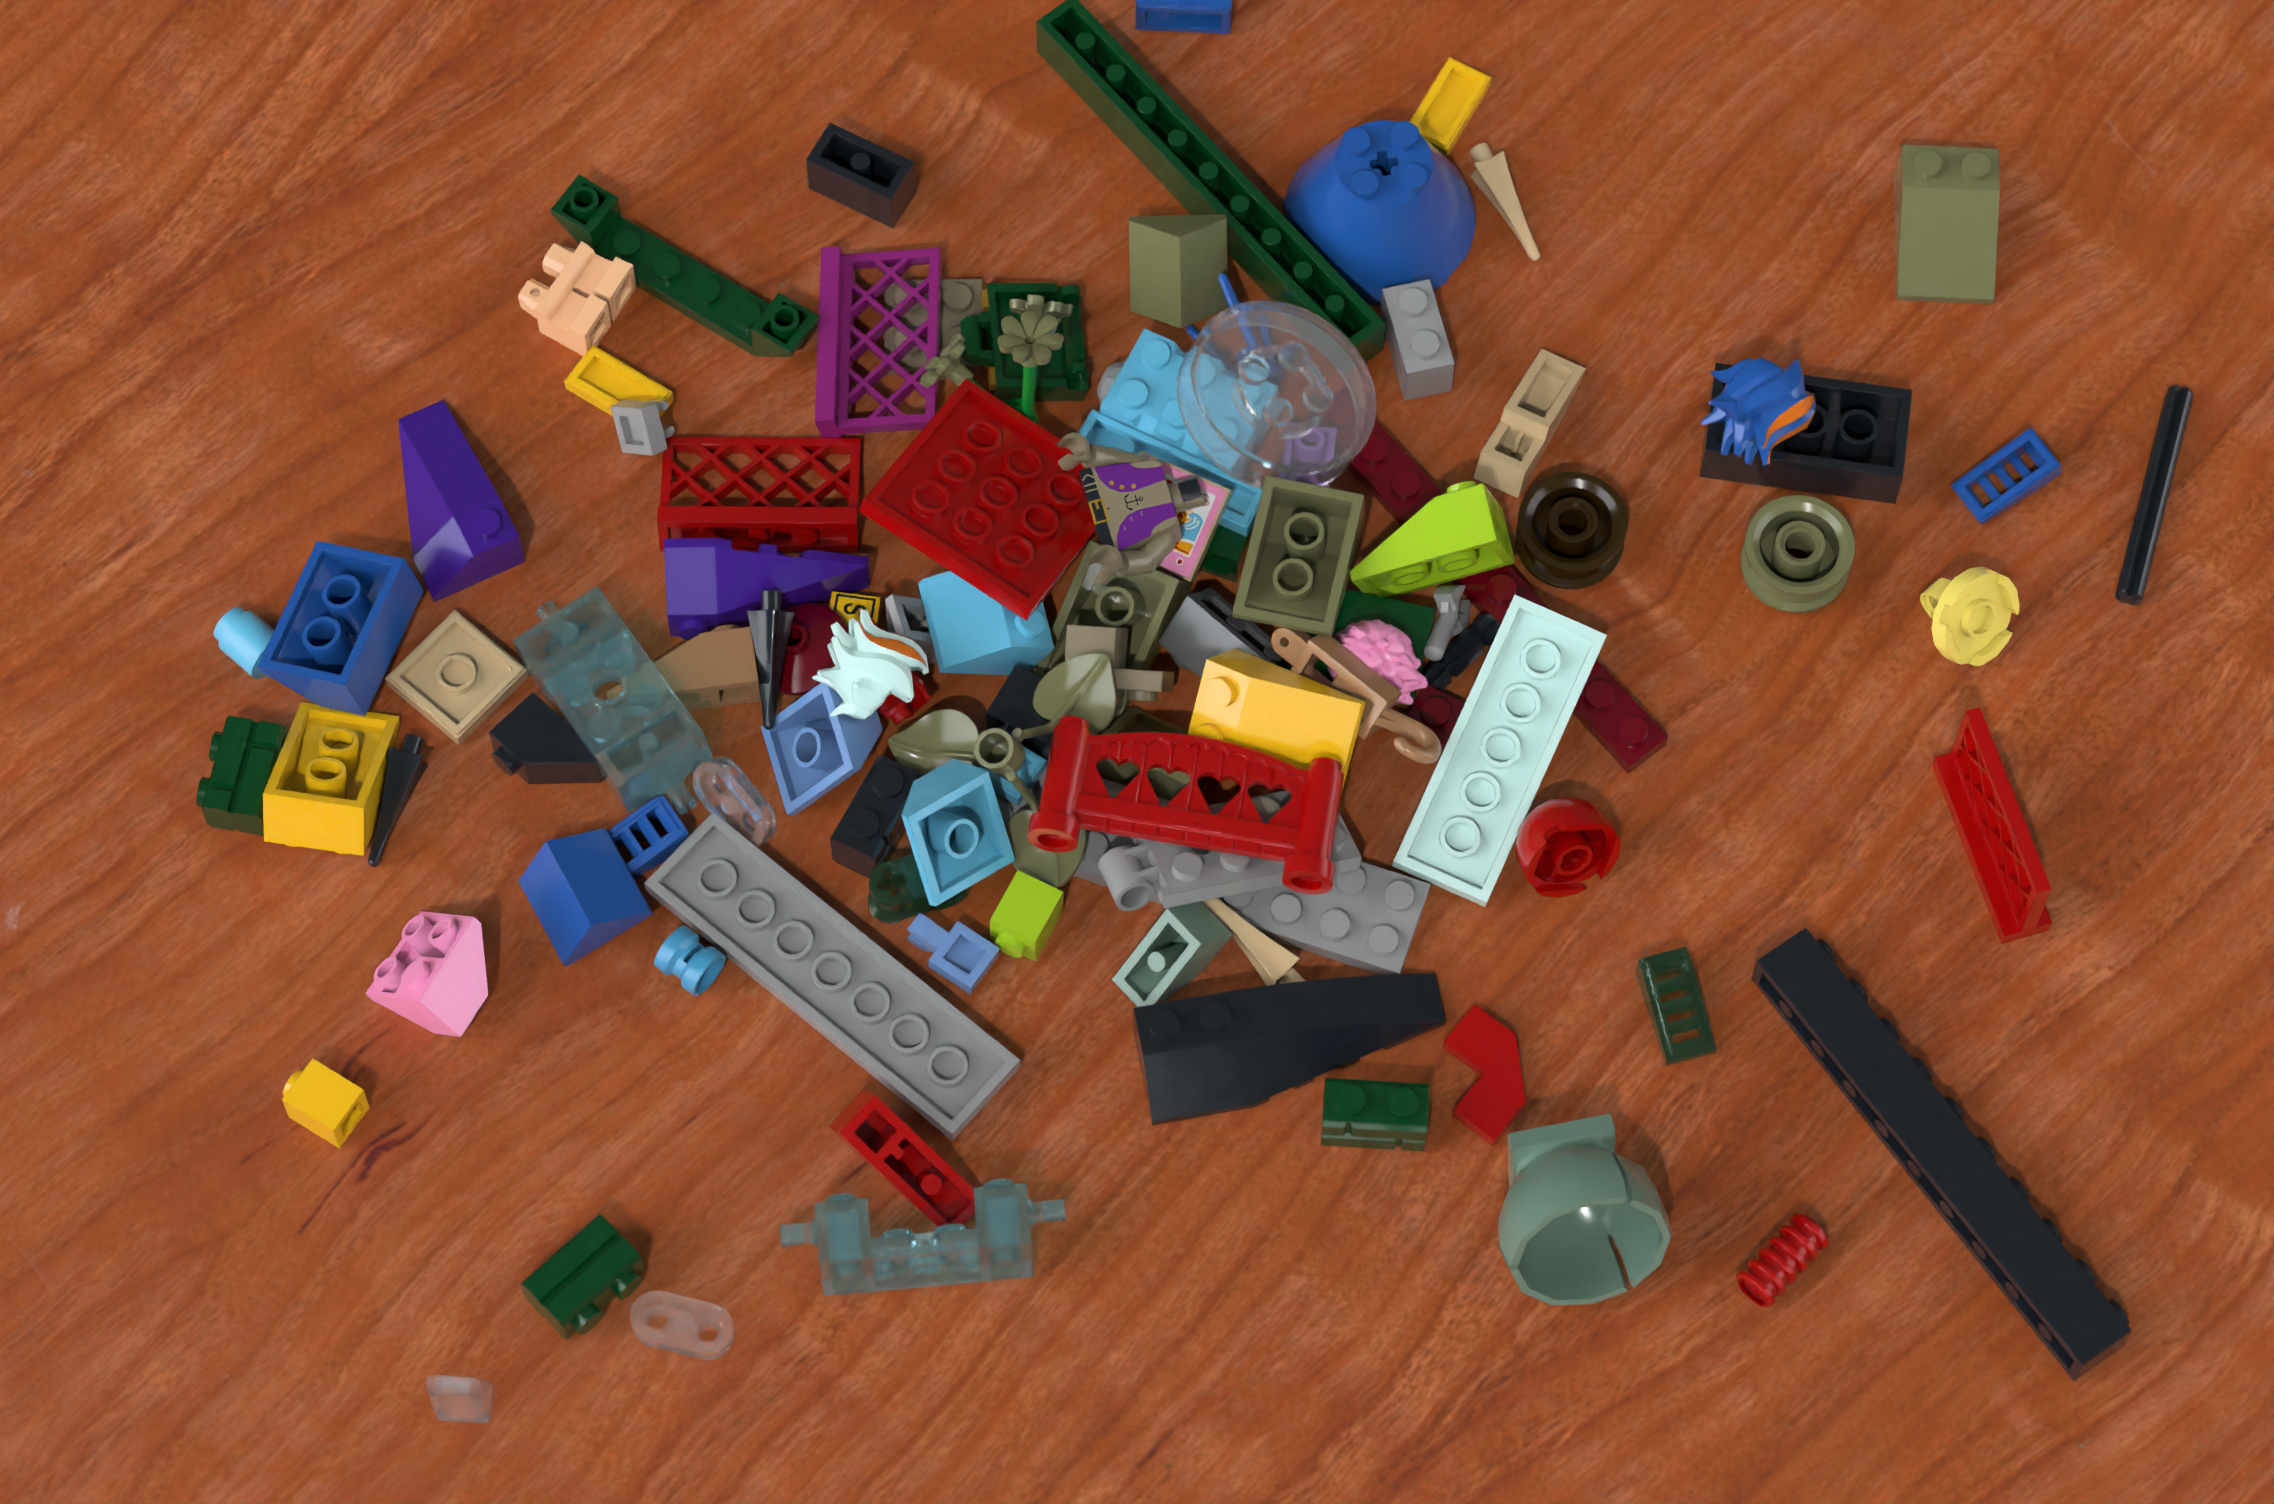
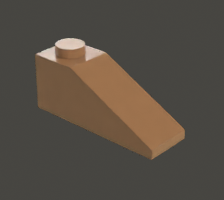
M722 625L714 628L711 632L700 633L607 691L611 722L760 702L758 674L750 626L740 628L737 625Z

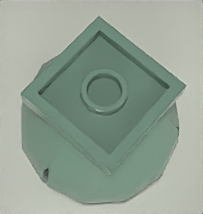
M1610 1114L1508 1133L1509 1191L1498 1216L1497 1224L1500 1251L1522 1293L1549 1305L1594 1304L1627 1292L1628 1287L1624 1272L1614 1249L1612 1238L1625 1264L1630 1285L1634 1288L1661 1265L1671 1239L1667 1212L1644 1168L1616 1154L1615 1127Z

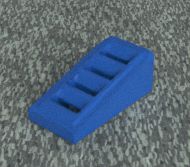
M1136 0V29L1228 34L1231 29L1232 0Z
M2029 428L1951 484V488L1979 524L1982 525L2062 474L2061 464L2035 431ZM2025 453L2028 454L2038 467L2033 473L2030 472L2019 458ZM2009 463L2012 464L2023 478L2018 484L2013 481L2003 468ZM1993 473L2008 490L2002 495L1998 493L1987 479ZM1977 483L1993 501L1986 507L1970 489V487Z
M663 794L640 807L608 831L615 845L618 847L624 843L634 859L626 863L634 879L665 862L689 837L687 829ZM658 822H661L668 833L660 838L653 827ZM641 832L651 845L645 851L635 838Z

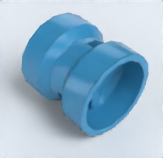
M683 925L673 931L662 944L654 959V966L668 976H677L681 979V987L697 997L705 992L717 979L725 965L726 956L713 946H703L699 942V936Z

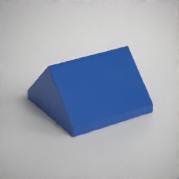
M605 828L546 841L519 879L524 893L560 960L566 967L653 915L611 835Z

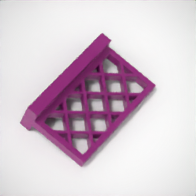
M841 246L821 247L820 321L818 322L815 423L822 438H844V434L922 430L938 412L939 380L929 388L919 384L920 378L927 371L924 369L926 363L912 376L897 363L915 346L927 355V362L933 356L939 357L942 253L940 248L843 254ZM929 264V276L915 289L900 277L912 265ZM877 268L884 276L865 292L855 283L856 269ZM895 283L908 296L889 312L876 299ZM929 292L928 300H926L923 296ZM855 294L860 298L857 302H855ZM918 303L928 312V319L912 332L899 319ZM870 306L883 319L864 335L854 327V319ZM893 326L907 339L888 356L874 343ZM926 336L927 344L924 341H922V339H924ZM854 338H855V339H857L859 342L856 343V344L853 346V341H854ZM868 349L882 362L863 379L853 371V362ZM892 370L905 383L886 399L873 386L888 371ZM852 381L857 384L854 389H852ZM913 390H916L926 399L925 414L904 415L896 406ZM865 393L881 405L869 417L851 418V406Z

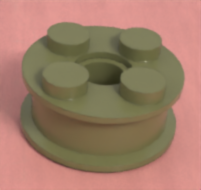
M1791 495L1775 499L1758 510L1748 525L1740 560L1743 578L1751 592L1763 603L1774 609L1788 613H1807L1821 609L1834 601L1846 585L1855 554L1854 535L1844 516L1825 501L1804 495ZM1792 548L1801 549L1809 557L1797 559L1790 556L1787 550Z

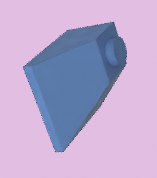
M820 683L777 714L773 729L767 730L763 725L761 726L787 816H796L861 769L883 730L877 710L865 720L845 714L831 717L830 714L843 702V699L833 688Z

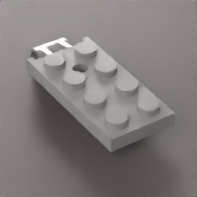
M1286 790L1251 797L1262 822L1267 823L1290 801L1291 795ZM1228 802L1208 805L1211 813L1216 815ZM1339 811L1331 853V861L1336 867L1335 875L1359 870L1362 857ZM1130 837L1134 847H1115L1107 851L1098 863L1099 870L1114 902L1122 911H1134L1142 908L1151 901L1155 891L1165 909L1284 885L1281 880L1284 862ZM1193 850H1203L1208 854L1199 855L1193 852Z

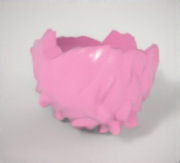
M1378 619L1360 620L1357 623H1350L1344 630L1335 634V640L1402 692L1396 704L1411 705L1414 700L1410 692L1427 688V678L1417 671L1421 662L1420 659L1415 657L1413 647L1411 646L1412 641L1395 626L1385 624ZM1328 666V671L1332 681H1334L1336 672Z

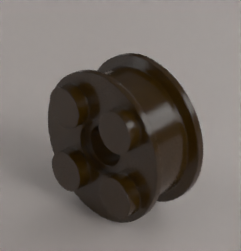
M1561 472L1550 475L1531 487L1520 505L1515 533V545L1518 556L1528 572L1547 585L1569 590L1593 586L1607 578L1617 567L1622 557L1628 527L1627 512L1617 492L1606 482L1595 476L1581 472ZM1565 525H1574L1580 528L1582 533L1568 535L1560 528Z

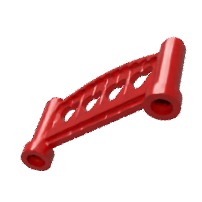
M1063 716L1060 718L1059 724L1054 727L1038 812L1031 815L1027 833V840L1035 847L1057 853L1073 851L1078 846L1080 830L1085 829L1284 862L1281 880L1287 888L1310 895L1324 894L1332 889L1336 867L1331 861V853L1344 774L1341 771L1342 765L1338 761L1319 757L1313 759L1311 766L1307 769H1300L1288 762L1252 748L1197 735L1170 732H1124L1094 735L1089 730V722L1077 716ZM1102 760H1112L1118 766L1124 763H1131L1139 769V774L1115 798L1110 797L1096 768L1097 764ZM1153 768L1164 769L1168 774L1176 771L1184 772L1190 779V782L1165 807L1161 806L1147 777V773ZM1205 776L1214 777L1219 783L1224 780H1233L1241 788L1216 815L1211 813L1197 784ZM1254 785H1263L1269 791L1283 788L1291 795L1290 801L1267 823L1262 822L1248 793L1250 787Z

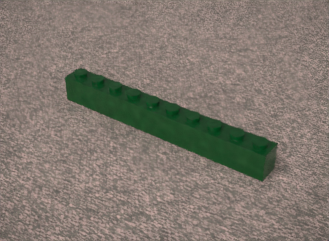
M1066 0L1036 21L1037 52L1191 215H1227V253L1345 378L1383 351L1386 323L1078 0Z

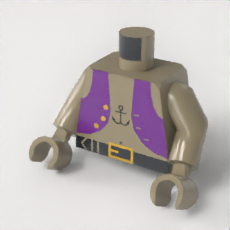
M1076 432L1067 434L1057 443L1058 447H1066L1073 453L1064 455L1058 461L1061 469L1072 470L1080 463L1085 468L1079 470L1101 544L1087 562L1090 565L1099 563L1104 566L1095 577L1099 584H1107L1115 574L1117 576H1131L1152 573L1174 550L1175 543L1183 538L1176 514L1205 505L1197 477L1167 485L1160 460H1150L1145 455L1092 444L1083 435Z

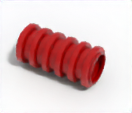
M1799 1213L1793 1214L1790 1217L1791 1225L1785 1224L1779 1229L1780 1237H1771L1768 1241L1769 1248H1761L1757 1252L1758 1259H1751L1746 1264L1748 1271L1741 1270L1736 1274L1739 1288L1755 1304L1766 1308L1772 1307L1775 1303L1774 1296L1780 1297L1786 1292L1785 1284L1792 1285L1797 1280L1795 1273L1802 1274L1807 1269L1806 1262H1813L1818 1258L1817 1250L1824 1251L1829 1246L1826 1233L1810 1217Z

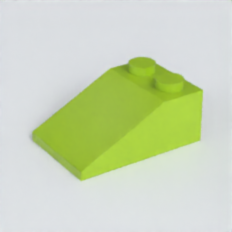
M1466 481L1454 484L1447 488V494L1434 497L1350 571L1351 580L1363 593L1393 598L1514 564L1516 562L1502 506L1483 483L1476 485L1474 481Z

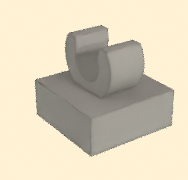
M623 400L611 406L622 453L653 456L668 449L665 439L675 432L674 426L662 425L659 416L660 411L669 408L668 402L657 400Z

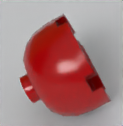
M1565 796L1551 799L1538 805L1525 817L1517 831L1515 854L1527 882L1533 885L1537 893L1546 897L1561 898L1586 890L1587 887L1581 881L1591 878L1596 873H1598L1600 879L1608 874L1619 857L1621 842L1610 820L1601 809L1582 798Z

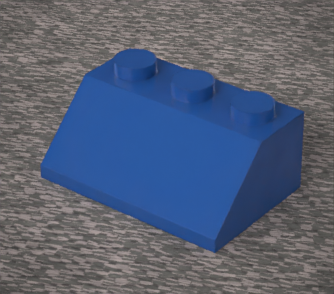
M317 541L257 667L262 673L321 707L366 716L424 590L404 558Z

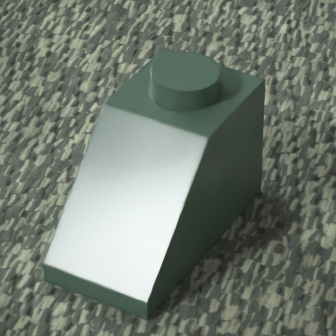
M1202 901L1167 908L1112 980L1137 1007L1165 1003L1209 966L1233 933Z

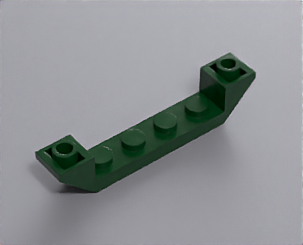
M578 174L551 208V215L579 244L581 241L586 243L594 250L596 255L612 262L617 257L633 264L637 287L753 356L792 357L820 321L818 315L779 292L771 303L768 304L623 218L619 197Z

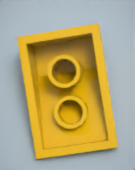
M1234 648L1206 659L1188 734L1219 739L1252 748L1288 762L1300 769H1307L1315 758L1326 757L1334 759L1342 765L1341 771L1344 774L1343 790L1366 702Z
M301 702L263 792L264 841L285 844L291 847H306L333 851L339 854L364 856L377 823L385 784L389 747L394 748L400 716L367 712L366 716L321 707L317 704Z

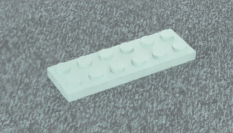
M1514 595L1392 864L1393 867L1483 907L1486 906L1516 840L1518 828L1525 819L1604 644L1606 634Z

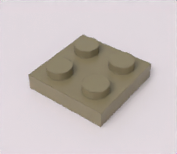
M982 279L941 280L940 354L951 341L953 335L957 331L961 333L960 322L964 318L983 313L980 297L983 289ZM923 280L904 281L915 289ZM895 283L885 290V309L889 312L908 296ZM929 292L923 296L926 300H928ZM916 303L899 321L914 332L928 319V312ZM893 326L885 332V353L888 356L907 339ZM980 329L981 345L983 350V329ZM927 336L924 339H922V341H924L926 344ZM915 346L897 364L910 375H913L927 362V355ZM963 353L961 354L960 363L973 374H983V365L971 364L965 361ZM890 370L885 375L897 374L894 371Z

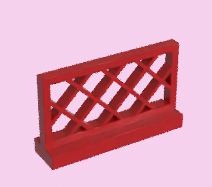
M668 437L665 439L668 449L663 451L660 506H658L657 511L660 551H664V539L720 538L732 540V549L757 552L760 544L777 545V551L804 552L807 550L858 552L861 438ZM674 453H695L703 461L685 473L674 463ZM731 454H745L752 460V462L737 473L733 472L722 461ZM781 454H794L801 460L798 465L786 474L771 461ZM830 454H850V463L836 474L825 467L821 461ZM711 469H714L727 481L709 493L696 481ZM763 469L776 481L759 494L745 481ZM812 469L825 482L809 494L795 481ZM673 477H674V478L677 479V481H675V482L672 484ZM847 479H849V486L845 483ZM686 488L701 500L694 506H671V500ZM735 489H738L750 500L744 506H724L720 502ZM785 489L800 500L793 507H775L769 502ZM835 489L849 500L848 507H824L819 501Z
M1981 708L1967 710L1962 719L1952 751L1934 757L1932 767L2000 942L2004 944L2050 930L2052 921L2045 904L2052 888Z

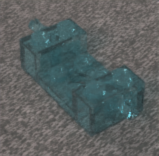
M598 586L560 610L556 607L554 601L545 603L548 612L541 605L537 609L536 615L542 621L513 639L523 666L527 669L530 676L548 701L555 702L596 760L602 777L628 813L653 797L664 793L667 794L679 814L688 813L683 800L691 810L697 805V800L692 796L683 781L689 774L714 759L702 729ZM616 681L623 685L621 693L614 699L602 700L596 696L599 687L606 682Z
M1010 1179L991 1180L986 1182L983 1187L973 1188L976 1228L966 1229L961 1224H946L935 1228L934 1232L913 1234V1231L909 1229H892L882 1233V1237L872 1238L868 1199H857L856 1195L847 1193L835 1194L827 1197L825 1202L814 1203L815 1218L811 1222L780 1224L781 1245L785 1247L813 1243L814 1246L818 1247L824 1296L1033 1277L1030 1227L1034 1226V1223L1066 1221L1064 1198L1032 1202V1199L1027 1197L1026 1183L1015 1184Z

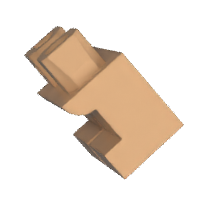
M582 241L576 250L553 243L546 253L542 265L543 271L555 277V281L548 287L534 279L528 280L518 295L519 304L523 310L537 318L541 333L584 356L592 344L596 347L611 326L610 320L615 321L636 290L633 264L615 257L613 262L596 255L594 250Z

